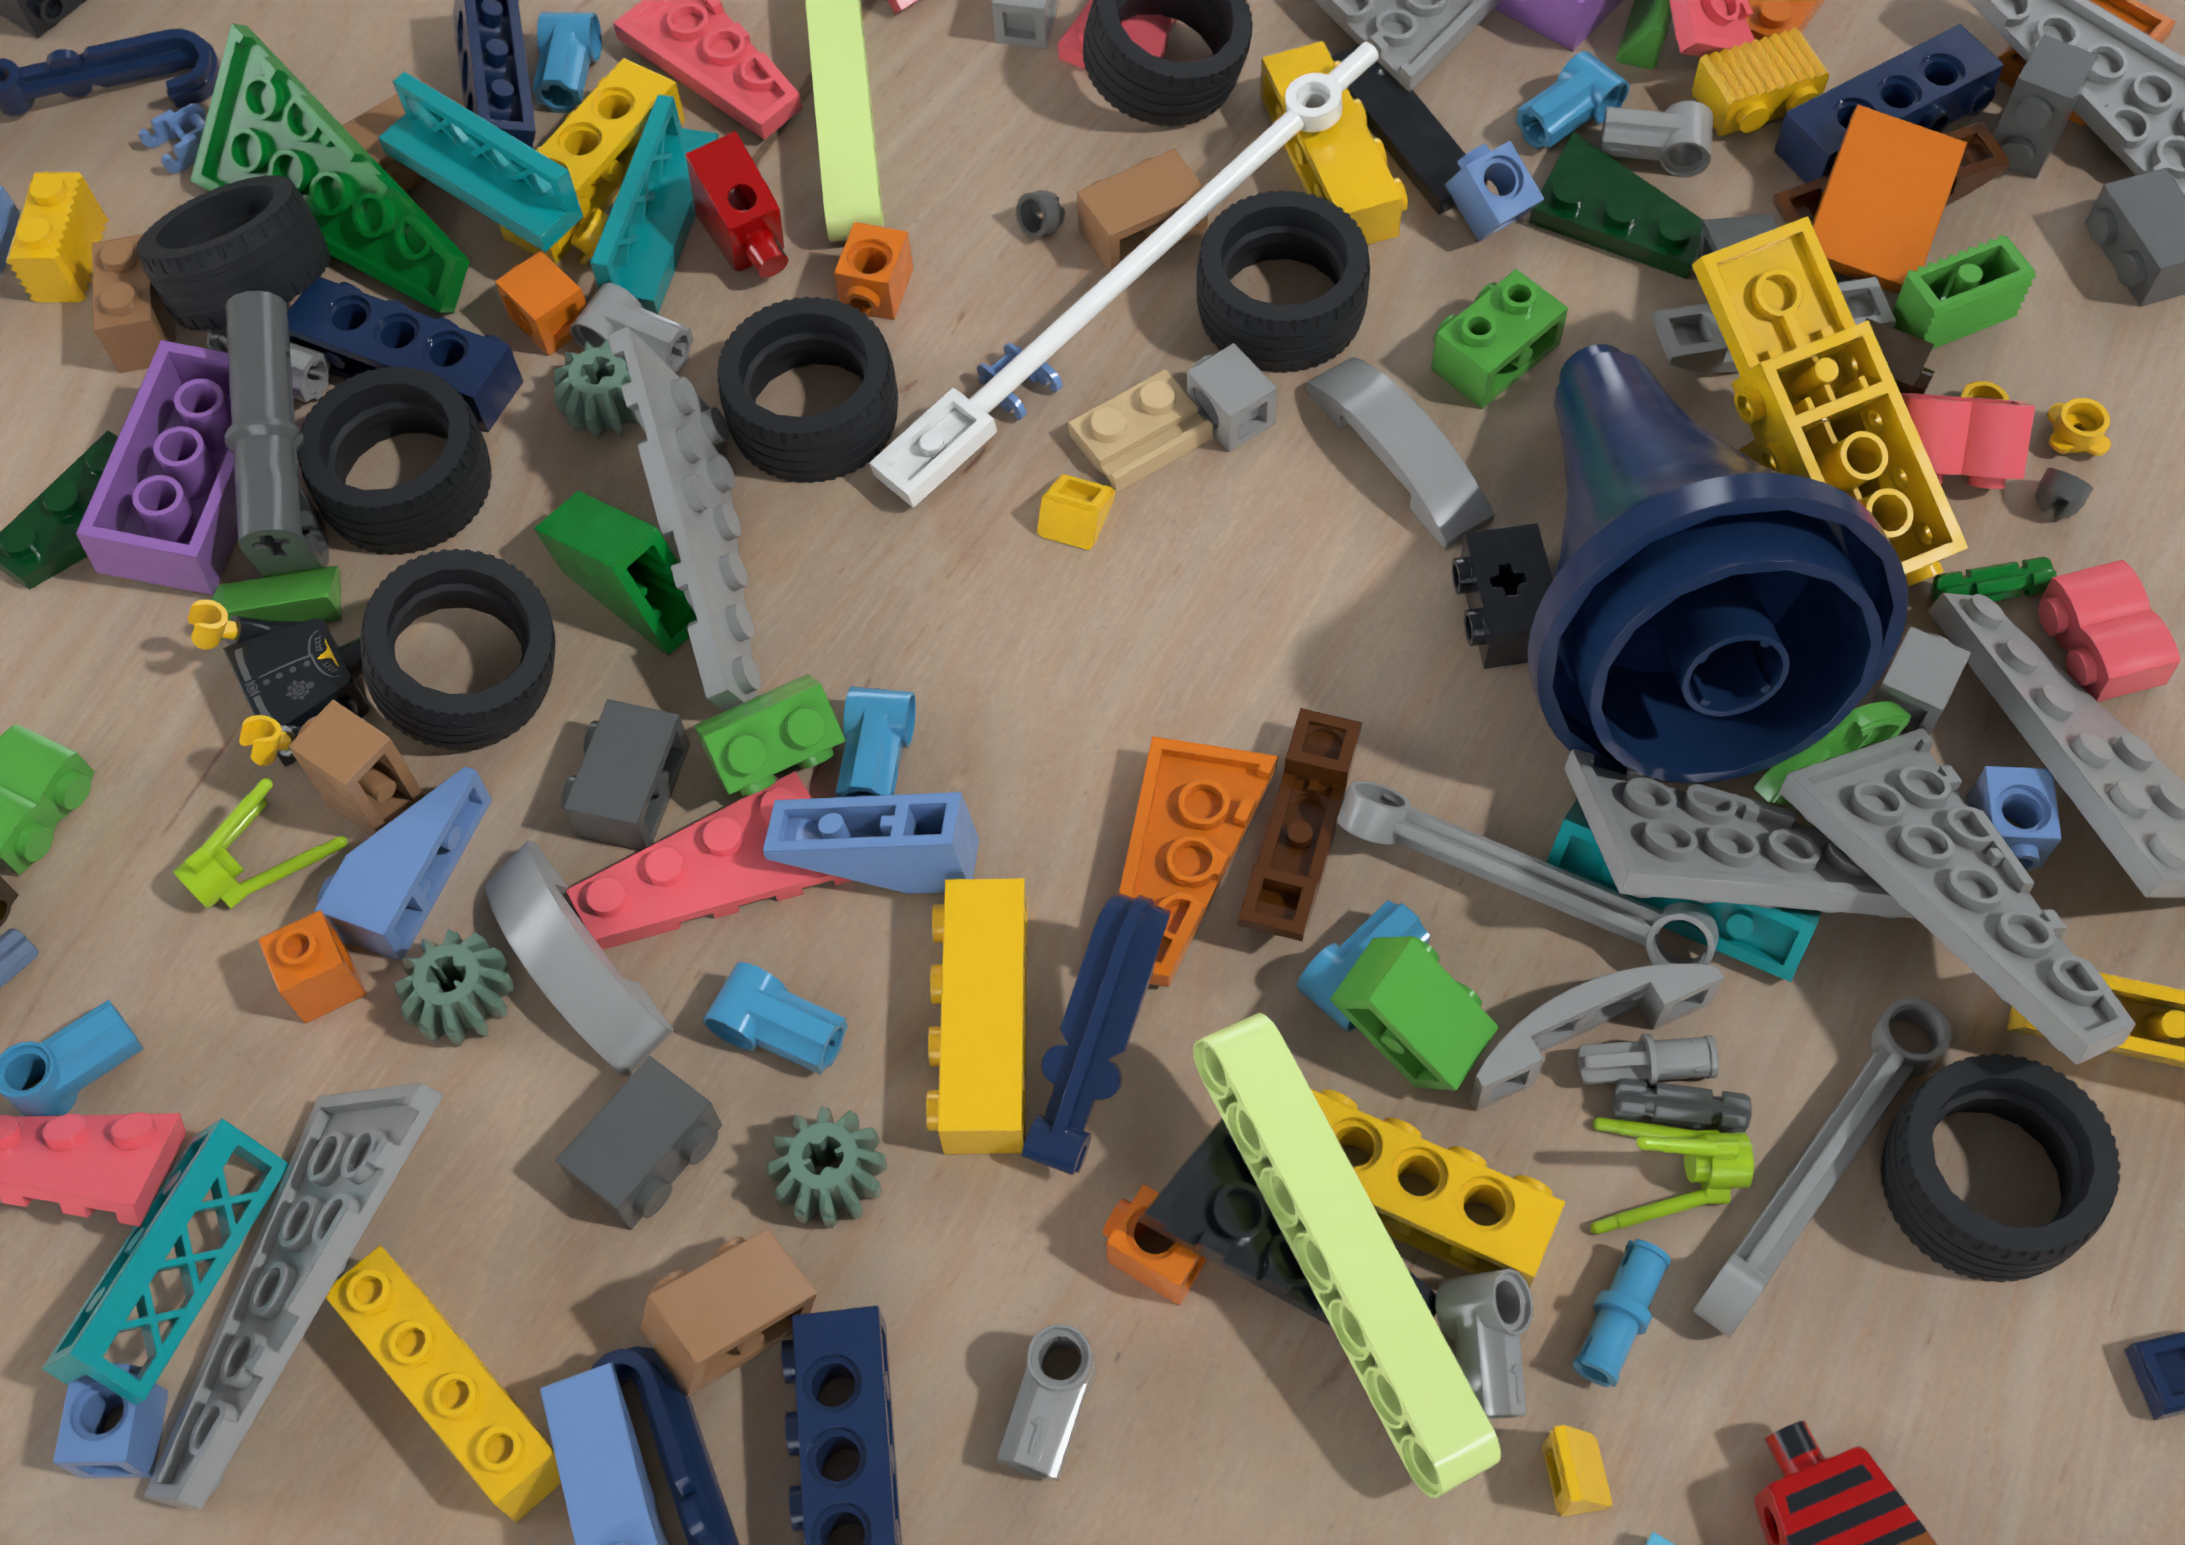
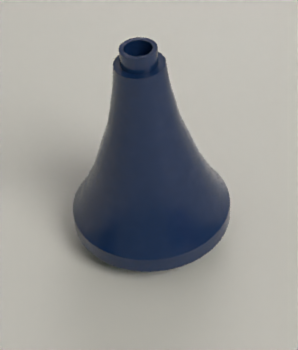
M1607 344L1587 346L1574 353L1564 363L1560 371L1559 384L1556 388L1554 408L1563 443L1568 493L1560 559L1552 583L1536 611L1528 644V667L1531 682L1548 725L1569 751L1577 749L1595 754L1593 766L1625 774L1627 769L1630 768L1638 773L1652 777L1658 782L1704 783L1738 778L1775 766L1808 749L1837 727L1870 691L1893 658L1901 640L1907 618L1908 585L1904 568L1887 535L1872 513L1844 491L1821 481L1803 476L1782 474L1764 467L1697 425L1666 393L1648 367L1636 356L1624 353L1617 347Z

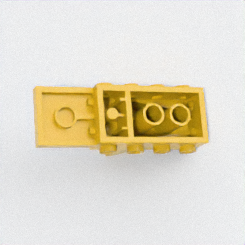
M1804 217L1700 257L1692 264V267L1740 375L1738 379L1731 383L1735 392L1734 404L1741 420L1750 426L1755 438L1738 449V451L1764 467L1782 474L1803 476L1824 482L1844 491L1859 501L1872 513L1895 549L1904 568L1908 587L1943 573L1944 570L1940 560L1968 549V545L1869 321L1855 324L1809 217Z

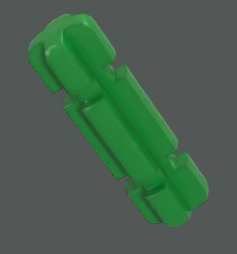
M2037 557L2022 560L2021 567H2019V563L2014 561L1966 569V576H1962L1960 571L1938 574L1934 577L1933 584L1930 585V594L1934 602L1942 593L1980 594L1995 602L2021 597L2020 591H2024L2026 596L2045 593L2052 577H2056L2057 573L2053 569L2049 558Z

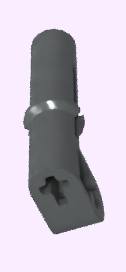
M245 291L229 298L225 305L232 426L227 429L224 435L225 444L234 455L238 544L242 552L264 577L325 568L329 562L326 531L319 513L299 487L297 451L304 446L303 433L299 434V427L295 425L287 304L280 296L270 292Z

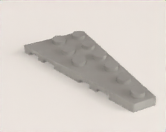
M1314 0L1358 44L1363 42L1372 44L1379 54L1377 61L1408 92L1413 90L1498 5V0Z
M1967 0L2026 62L2029 60L2043 34L2097 54L2098 57L2073 110L2135 175L2167 168L2185 194V57L2090 0Z
M627 326L607 335L612 355L617 358L621 357L627 363L631 382L622 385L621 388L626 406L635 412L639 424L646 432L647 439L640 441L637 446L661 534L667 537L674 534L681 559L680 563L670 567L676 588L684 592L689 605L696 614L697 620L690 622L687 629L705 695L710 702L724 712L757 697V690L761 688V677L752 659L750 638L754 636L755 632L754 624L746 608L743 589L748 584V576L745 566L739 557L737 537L741 535L742 529L738 515L733 508L731 488L735 487V476L726 456L725 441L729 439L728 426L721 412L715 407L710 408L696 394L693 385L686 377H679Z
M1942 593L1927 611L1953 645L1971 652L1967 661L1968 665L2145 897L2185 898V783L2155 756V753L2146 742L2130 733L2012 623L1993 600L1980 594Z
M1924 727L1787 774L1779 793L1808 822L1815 825L1838 846L1855 865L1861 867L1885 889L1902 908L1909 911L1944 943L1951 953L1958 956L1991 986L2001 999L2014 1007L2038 1029L2056 1049L2063 1052L2071 1061L2078 1065L2124 1044L2136 1025L2092 962L2074 956L2061 938L2067 927L2054 909L2041 910L2029 893L2035 884L1985 812L1969 807L1958 793L1962 780L1951 765H1938L1929 752L1934 741Z
M1572 749L1564 770L1619 894L1633 895L1639 898L1687 899L1701 903L1747 904L1763 908L1808 909L1829 914L1844 912L1879 915L1889 919L1898 917L1915 918L1909 911L1902 908L1861 867L1855 865L1819 829L1794 823L1796 816L1793 810L1697 783L1689 786L1687 792L1667 787L1663 783L1654 780V778L1638 773L1630 768L1627 769L1625 774L1593 766L1595 754L1577 749Z
M422 1083L318 1097L144 1497L169 1506L202 1510L209 1496L220 1485L227 1465L331 1287L341 1278L348 1258L444 1094Z

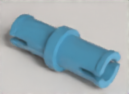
M1635 1239L1634 1242L1629 1240L1625 1247V1254L1609 1289L1599 1292L1594 1302L1593 1310L1597 1316L1579 1355L1576 1356L1573 1362V1367L1582 1377L1597 1385L1609 1387L1610 1385L1615 1387L1617 1385L1620 1371L1636 1335L1644 1334L1648 1329L1652 1319L1648 1308L1662 1276L1668 1270L1671 1262L1669 1255L1658 1246L1640 1239Z

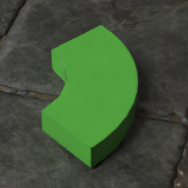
M1890 701L1875 702L1854 708L1837 727L1821 740L1801 753L1773 766L1756 784L1754 789L1768 803L1794 807L1779 793L1788 773L1896 737L1910 722L1912 716L1899 704Z

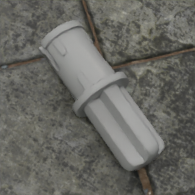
M1641 1034L1639 1041L1585 1044L1578 1048L1576 1061L1581 1082L1586 1085L1617 1083L1619 1079L1628 1078L1646 1081L1647 1087L1655 1088L1656 1083L1660 1080L1705 1077L1707 1079H1715L1718 1076L1719 1070L1718 1050L1712 1035H1704V1037L1654 1040L1651 1034Z

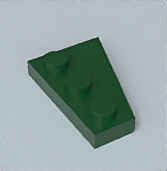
M1573 132L1541 190L1545 199L1531 210L1529 223L1687 279L1693 268L1692 264L1698 258L1703 219Z
M109 430L104 433L0 532V570L30 590L88 557L76 533L118 436Z

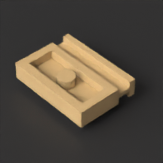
M1166 369L1068 422L1070 438L1100 475L1104 474L1111 482V487L1116 490V493L1213 439V424L1209 419L1204 420L1198 413V406Z

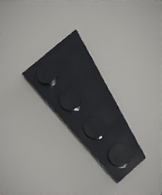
M1221 1118L1137 1221L1330 1325L1226 1124ZM1408 1270L1434 1318L1437 1314L1435 1308L1436 1293Z

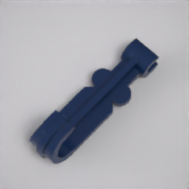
M183 28L167 29L86 47L82 54L69 49H58L47 56L46 62L18 67L12 60L0 58V110L3 114L18 116L26 113L32 107L34 98L62 93L68 97H82L92 91L93 85L107 88L193 68L186 74L165 81L167 94L171 102L178 109L189 104L200 103L213 95L220 69V61L210 43L195 32Z
M1117 893L1107 901L1093 929L1060 1026V1030L1068 1045L1053 1046L1046 1051L1042 1058L1041 1067L1043 1075L1055 1086L1045 1115L1039 1114L1036 1116L1031 1125L1023 1147L1022 1157L1070 1175L1080 1172L1090 1145L1091 1133L1086 1132L1085 1128L1095 1099L1104 1100L1111 1098L1118 1093L1122 1086L1123 1077L1121 1070L1110 1058L1127 1050L1153 973L1158 949L1171 914L1170 910L1154 905L1153 899L1142 895L1133 898Z
M635 1346L628 1349H618L603 1355L593 1364L591 1369L613 1362L620 1387L622 1388L629 1381H634L637 1386L688 1545H739L690 1396L687 1397L653 1348Z

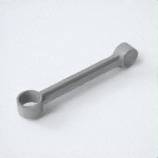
M1352 781L1349 784L1337 817V822L1343 829L1359 838L1379 844L1399 843L1646 946L1648 957L1653 965L1669 963L1709 965L1713 959L1719 939L1718 927L1711 914L1696 904L1678 902L1670 904L1662 910L1415 809L1411 807V803L1406 797L1386 786L1368 781ZM1674 920L1691 922L1704 933L1708 949L1702 955L1693 959L1676 958L1663 949L1659 940L1660 929L1665 924Z
M1904 998L1895 1001L1886 1009L1872 1031L1871 1046L1873 1055L1692 1312L1730 1338L1909 1077L1920 1076L1930 1071L1949 1047L1952 1036L1951 1027L1947 1017L1938 1007L1923 999ZM1908 1021L1921 1027L1931 1040L1932 1052L1928 1054H1914L1901 1048L1891 1036L1889 1023Z

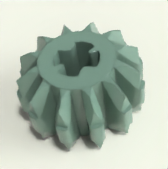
M608 339L601 347L596 348L586 340L584 351L580 354L565 352V366L553 369V381L556 386L553 397L559 412H562L564 417H567L568 423L573 426L576 432L588 428L589 432L598 439L606 429H612L621 437L625 423L640 425L635 412L626 406L621 388L622 385L631 382L627 363L621 357L617 358L612 355Z
M448 929L442 945L435 946L432 941L422 938L421 947L424 955L421 958H402V968L408 976L394 983L396 994L404 1002L401 1006L403 1017L409 1025L420 1026L419 1030L424 1037L432 1040L434 1043L446 1034L452 1043L461 1046L467 1030L474 1028L478 1034L488 1037L489 1028L485 1020L488 1016L507 1017V1006L502 997L514 992L513 980L505 972L508 962L502 952L494 947L489 948L485 938L476 932L463 941L458 932Z
M822 1105L817 1114V1123L810 1126L805 1118L795 1115L792 1124L797 1134L796 1137L775 1135L773 1145L781 1157L768 1162L767 1165L770 1179L779 1182L774 1191L778 1203L781 1206L795 1204L794 1214L797 1220L804 1224L812 1219L820 1210L824 1225L833 1229L838 1220L837 1210L845 1207L850 1216L860 1219L863 1210L858 1197L879 1198L882 1188L874 1176L883 1173L887 1169L885 1155L875 1151L880 1143L876 1130L871 1127L859 1130L860 1121L858 1115L851 1110L834 1123L830 1109ZM834 1159H838L840 1164L837 1169L829 1167ZM818 1164L825 1167L820 1175H817L815 1170Z

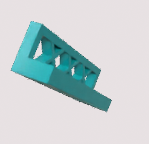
M404 71L393 81L405 114L378 137L385 154L544 252L551 248L583 218L568 169Z
M657 95L590 262L598 288L604 283L616 284L630 292L640 302L643 309L657 315L696 216L685 154L719 139L718 133L682 128L673 96Z
M1576 799L1562 822L1546 862L1618 892L1579 801ZM1627 895L1661 910L1670 904L1678 902L1693 903L1704 908L1714 918L1718 927L1719 939L1716 951L1789 982L1794 977L1821 915V912L1818 910L1784 907L1763 908L1747 904L1701 903L1687 899L1639 898ZM1674 920L1663 926L1665 929L1707 946V939L1704 933L1691 922Z
M223 1118L194 1135L162 1183L141 1227L134 1226L49 1356L42 1370L65 1384L88 1375L134 1405L144 1402L284 1175L289 1163ZM232 1153H235L263 1172L250 1193L229 1196L223 1167ZM209 1189H211L213 1200L202 1202ZM243 1205L234 1218L232 1207ZM215 1210L222 1239L215 1250L193 1254L187 1224L194 1214ZM174 1246L177 1258L165 1260ZM207 1262L198 1276L196 1264ZM179 1268L185 1299L179 1309L156 1314L149 1284L156 1273ZM136 1306L139 1318L126 1321ZM170 1322L162 1336H160L158 1324ZM141 1328L148 1359L135 1378L103 1358L118 1333Z

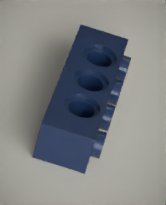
M455 0L453 19L464 107L533 148L536 128L518 0Z
M1958 24L1787 111L1774 152L1805 183L1824 176L1829 179L1850 118L1857 105L1941 133L1949 124L1966 115L1975 116L1992 102L1996 94L1994 88L2004 64L1965 27Z
M320 277L300 294L288 310L290 342L325 353L331 363L330 374L347 379L354 377L356 374L365 373L368 370L373 371L376 368L384 369L387 367L398 368L399 366L405 368L413 367L417 370L422 369L428 373H434L437 377H442L445 382L448 381L457 389L472 410L480 430L485 432L490 431L524 382L512 349L500 338L493 335L481 336L459 328L454 322L444 317L432 318L411 310L397 300L389 299L385 301L363 293L359 288L348 282L336 283Z
M878 1305L792 1315L793 1339L782 1340L781 1345L784 1380L786 1384L796 1383L797 1411L786 1412L785 1415L788 1454L790 1457L800 1456L801 1485H793L789 1488V1509L792 1529L794 1532L804 1531V1545H828L830 1536L838 1527L854 1523L865 1528L863 1545H902L887 1331ZM836 1378H848L855 1382L854 1392L844 1404L828 1407L819 1403L821 1390L829 1381ZM848 1449L860 1454L859 1466L848 1479L831 1481L824 1477L825 1463L835 1452Z

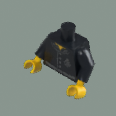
M203 599L192 604L187 621L194 625L191 635L193 643L198 648L204 650L215 648L219 645L222 638L226 639L229 644L223 650L254 714L246 718L242 723L239 743L242 746L253 745L250 758L257 765L268 766L276 760L277 756L285 767L296 762L297 760L288 746L298 736L301 727L310 718L317 716L332 700H335L360 718L367 715L370 707L356 681L364 676L360 637L339 647L323 619L272 621L233 616L228 621L226 609L216 601Z

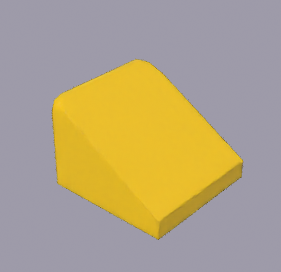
M1066 474L1060 475L1042 496L1037 526L1038 535L1046 539L1090 550L1099 537L1115 499L1116 490L1113 487Z
M1554 1426L1541 1447L1557 1513L1564 1517L1607 1510L1612 1506V1498L1596 1437L1590 1432L1571 1426Z

